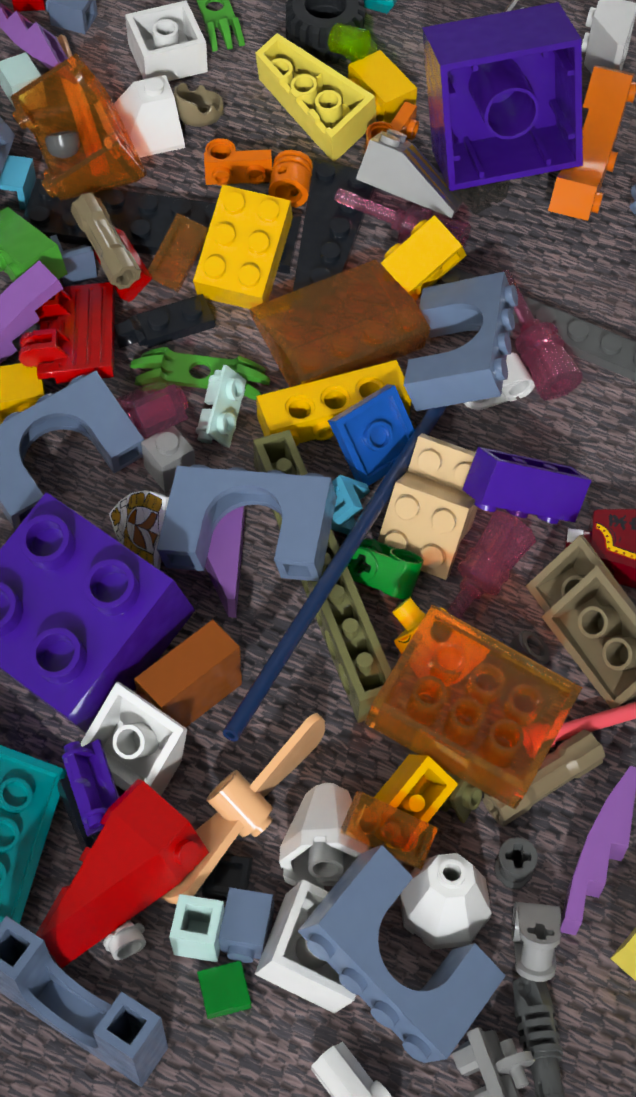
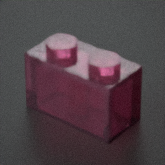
M153 382L116 398L141 436L149 437L189 419L185 411L188 408L186 396L180 387L176 388L173 383Z

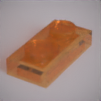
M177 213L148 269L153 277L152 280L178 293L206 240L209 229Z
M356 791L340 833L371 848L383 845L395 859L414 868L422 869L438 828L368 794Z

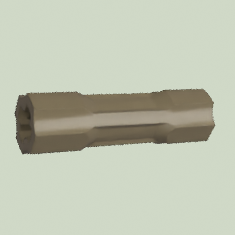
M93 193L81 194L76 201L72 202V215L80 229L87 235L111 285L117 286L118 289L129 288L140 278L141 270L117 234L110 221V215L101 199L95 197Z
M583 729L561 743L549 755L519 774L504 779L484 792L483 803L495 821L504 827L529 811L532 805L572 779L580 778L602 764L603 758L606 756L603 747L593 736L592 732Z

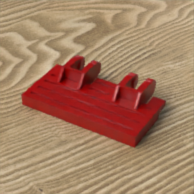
M110 282L63 287L60 292L35 310L40 318L37 322L40 324V330L28 331V333L21 336L18 360H20L23 366L37 367L38 380L55 378L56 384L67 383L80 375L87 376L94 371H97L102 379L114 377V285H111Z

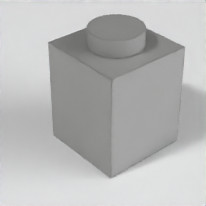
M173 424L141 442L144 467L164 492L172 488L177 466L191 467L195 465L193 447Z

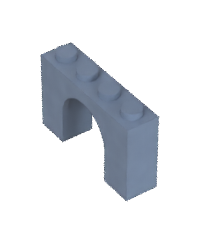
M504 271L422 289L418 312L430 338L463 331H478V333L469 342L452 351L408 359L403 385L416 411L501 396L503 380L508 378L506 359L507 355H510L512 351L510 331L515 329L513 309L515 306H518L516 287L509 285Z
M97 371L87 376L80 375L74 378L67 387L55 394L49 393L42 396L35 405L23 412L18 411L8 415L3 420V423L0 424V508L15 530L43 496L24 467V459L28 448L43 434L54 430H72L81 433L94 444L113 473L120 471L143 457L141 442L144 441V438Z
M195 464L191 467L177 466L156 550L166 568L204 571L212 535L219 521L236 508L246 505H262L275 510L282 516V524L274 557L280 577L319 581L322 576L337 499L332 479L317 473L292 475L278 470L253 472L239 467H232L226 470L213 469L200 464Z
M383 845L361 853L298 929V932L307 940V947L311 953L320 960L327 961L339 974L341 984L351 993L359 995L371 1008V1014L374 1019L384 1027L390 1028L403 1041L402 1046L412 1058L423 1063L448 1059L506 975L476 943L452 949L427 984L419 991L403 986L392 977L385 967L379 951L378 936L380 924L387 910L413 877Z
M8 916L0 923V993L142 1088L168 1049L161 1017L122 991L112 1005L98 998L69 977L52 960L43 939Z

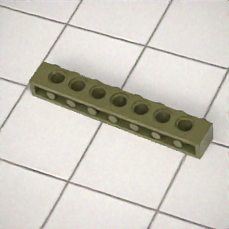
M290 430L253 440L254 467L256 472L278 470L292 475L308 474ZM272 509V512L275 516V519L280 529L282 524V516ZM332 529L330 530L322 575L339 550ZM346 567L315 618L356 720L360 723L395 712L397 710L399 688L349 569ZM300 580L307 598L318 581Z

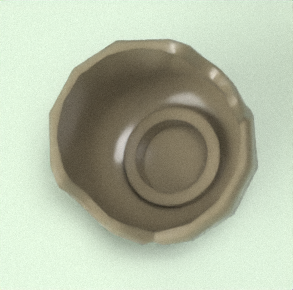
M184 82L174 88L179 119L184 124L193 127L208 126L217 122L223 115V98L217 92L206 90L203 85H199L196 90L190 91Z

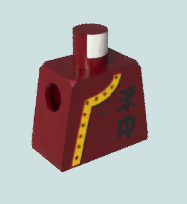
M597 509L593 511L588 531L567 528L564 549L579 535H583L617 582L636 589V509Z

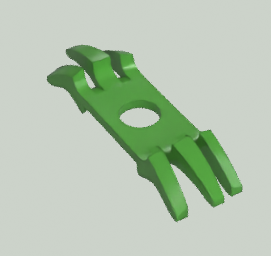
M196 0L205 24L212 52L218 51L215 28L220 30L227 50L233 49L230 25L233 28L238 45H245L239 19L235 16L229 0ZM211 2H219L223 5V8L212 11L207 9L206 6Z
M161 347L143 353L141 358L131 361L130 368L154 369L136 377L135 385L139 386L159 384L167 388H171L172 385L207 389L209 377L214 375L215 370H222L223 365L229 366L247 381L264 385L270 384V378L265 375L266 369L242 356H238L235 359L177 353L171 351L168 347ZM196 365H205L211 370L210 374L202 379L192 377L189 372ZM246 383L244 396L256 400V396L261 395V393Z

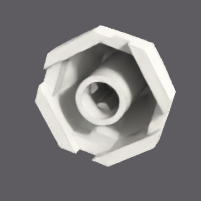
M322 783L316 785L305 794L280 846L279 863L281 869L283 868V877L286 883L295 886L304 879L324 889V886H334L357 857L369 850L368 841L348 790L334 783Z
M458 853L442 854L421 860L411 872L412 880L399 895L403 927L413 935L415 933L423 939V943L433 950L470 945L481 928L489 921L492 914L486 878L473 864Z

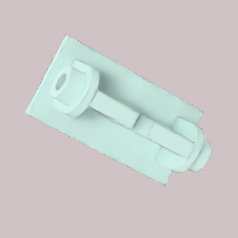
M223 365L222 370H215L214 375L209 377L204 402L213 406L212 409H202L195 432L198 434L197 440L202 443L211 444L214 439L224 447L230 448L247 380L227 365Z

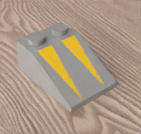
M388 129L387 133L381 131L370 139L356 177L357 180L450 218L455 215L461 207L463 199L455 190L449 191L441 174L413 143L406 141L407 136L405 134Z

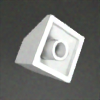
M166 75L134 81L105 112L121 162L185 148L175 97Z

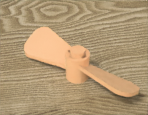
M318 713L312 714L301 724L252 784L238 770H235L213 789L206 801L217 813L195 830L209 853L180 884L160 898L170 904H177L179 894L194 896L238 834L242 838L249 834L257 837L271 824L273 819L269 814L273 807L264 797L320 743L325 733V720Z

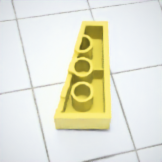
M275 34L255 52L259 80L333 162L340 158L366 133L367 127L370 124L377 122L376 101L373 94L280 34Z

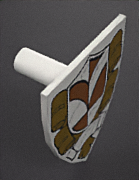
M146 490L131 493L121 499L109 513L115 534L122 545L160 570L161 557L156 549L169 497Z

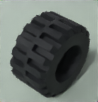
M288 0L286 2V39L323 63L331 61V64L339 63L341 58L343 61L350 59V54L356 55L359 52V47H362L364 1Z

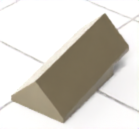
M579 535L525 587L544 610L545 614L541 616L612 709L626 705L636 699V606L583 535Z

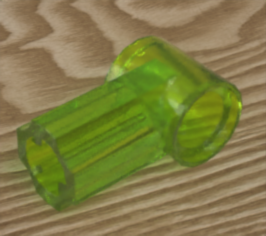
M336 23L330 31L328 39L330 51L342 54L351 62L363 59L365 56L378 51L377 44L371 40L369 30Z

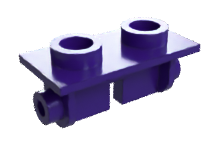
M100 739L83 747L79 741L71 742L64 746L65 753L62 755L81 820L88 837L103 829L104 825L100 823L107 809L119 798Z

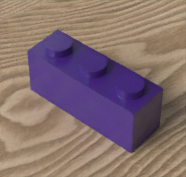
M478 447L462 490L475 499V506L485 511L496 512L497 508H502L520 518H527L528 514H533L551 524H558L559 520L575 523L592 480L571 466Z

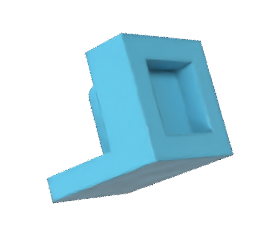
M8 155L0 176V189L16 191L20 209L26 210L36 182L33 158Z
M339 475L332 481L337 499L331 529L348 535L356 523L354 516L363 510L360 500L370 492V489L363 482Z

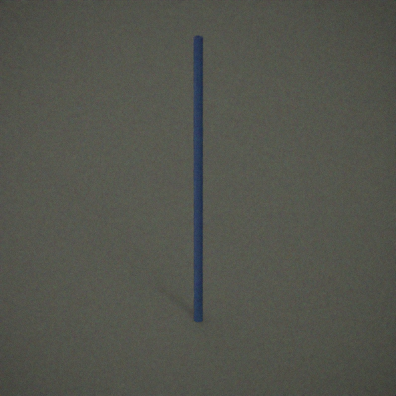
M447 406L428 409L224 728L223 735L228 740L236 742L240 738L390 499L395 482L408 470L418 436L422 433L430 435Z

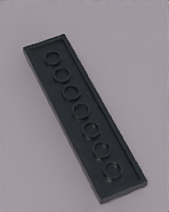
M36 179L23 219L47 237L57 235L59 242L92 246L87 235L80 229L72 215L71 206L72 202L76 201L81 194L93 193L95 197L101 199L110 215L112 225L124 231L137 253L194 261L200 260L217 203ZM292 213L293 219L277 272L290 274L302 223L301 214Z

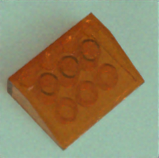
M376 259L249 309L251 317L289 387L390 362L424 348L431 330L415 300Z
M432 604L373 701L365 724L419 755H429L441 768L511 808L516 809L527 793L582 687Z

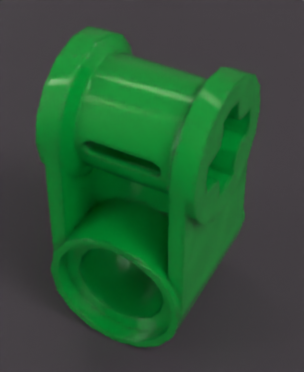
M365 538L347 567L353 581L381 590L391 597L408 599L413 595L424 560L411 551L395 548L375 539ZM361 554L366 556L365 561L368 564V566L362 564L363 557L360 556Z

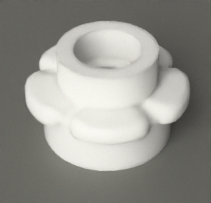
M129 920L110 933L104 939L103 945L106 951L111 952L115 960H123L145 947L146 940L142 934L145 928L141 923L133 924Z

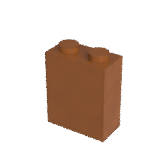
M212 619L134 678L137 694L186 728L242 684L240 646Z

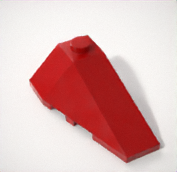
M137 779L107 809L100 822L104 827L92 848L85 847L79 858L83 863L69 886L62 887L35 934L44 940L52 960L61 969L180 884L209 853L191 823L143 780Z

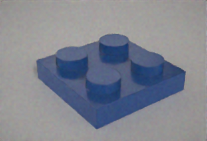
M390 384L385 385L328 420L355 480L363 482L368 486L388 473L415 430L396 386Z

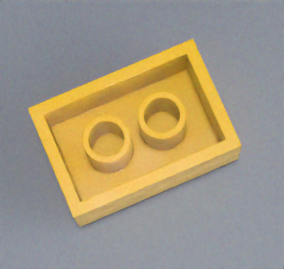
M222 184L193 279L197 295L203 294L204 298L265 313L293 219L291 200Z

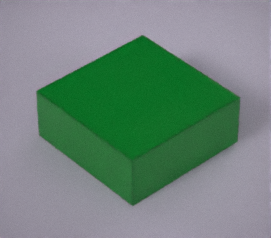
M241 960L197 971L207 1019L252 1008Z

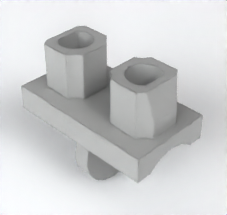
M477 1027L466 1032L469 1041L452 1051L456 1067L461 1075L464 1076L480 1071L485 1086L468 1093L469 1097H521L518 1089L529 1085L524 1069L535 1062L532 1052L523 1051L517 1053L513 1039L510 1038L500 1042L495 1030L482 1031L481 1027Z

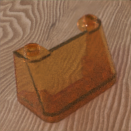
M75 53L10 96L16 109L12 112L16 122L23 130L28 127L34 134L48 166L43 171L45 178L41 182L50 197L54 198L57 196L60 200H67L79 197L85 193H96L136 183L147 176L143 163L112 98L78 53ZM69 130L78 132L80 148L75 155L68 158H57L48 152L45 142L46 135Z

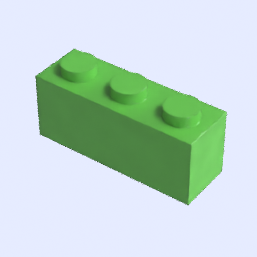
M9 207L0 211V272L4 271L7 273L12 282H14L35 263L40 261L57 279L68 274L57 243Z

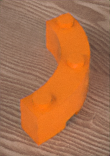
M600 65L593 67L583 103V108L589 109L584 126H582L583 166L560 171L556 178L548 211L586 221L589 220L592 212L599 213L604 193H600L606 171L613 172L618 152L613 151L625 108L627 102L633 103L635 100L636 82H633L634 73Z

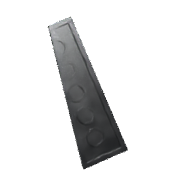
M317 159L313 162L289 312V323L319 330L324 329L375 189L374 186L356 179L359 171L357 168Z

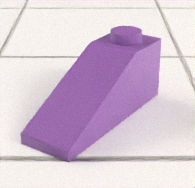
M245 506L232 510L219 521L212 535L205 565L228 617L233 618L237 616Z

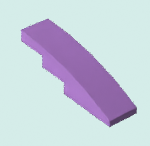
M0 3V28L8 37L48 69L75 82L79 77L57 37L37 22L33 24L19 12H12Z
M40 261L16 279L0 295V364L17 351L12 341L40 320L35 310L63 289L59 280Z
M630 766L610 793L586 838L567 890L560 926L562 933L577 934L583 920L586 895L600 897L606 884L609 859L622 861L629 847L636 792V767Z

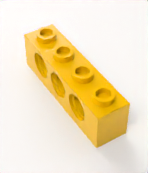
M397 360L258 395L256 396L257 418L264 437L290 430L294 442L298 446L299 443L314 439L322 441L334 436L328 420L387 384L396 386L408 415L410 414L411 399L403 385L405 377Z

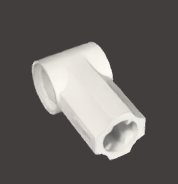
M343 1041L333 1045L311 1065V1070L331 1097H392L378 1080L373 1082Z

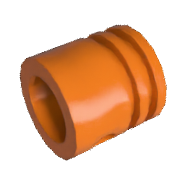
M284 150L278 153L273 162L268 190L269 195L291 200V207L297 208L302 206L309 196L313 163L309 156L297 150Z

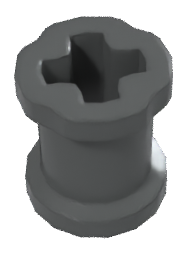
M517 837L510 838L500 847L494 871L496 878L506 888L521 889L532 879L533 870L538 860L537 850L533 844L526 839ZM510 859H517L518 865L522 868H514V863Z

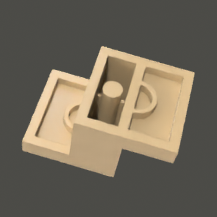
M423 433L420 434L408 471L395 482L377 541L416 553L424 560L421 571L446 580L450 575L460 542L470 531L478 509L474 505L475 499L462 490L476 452Z

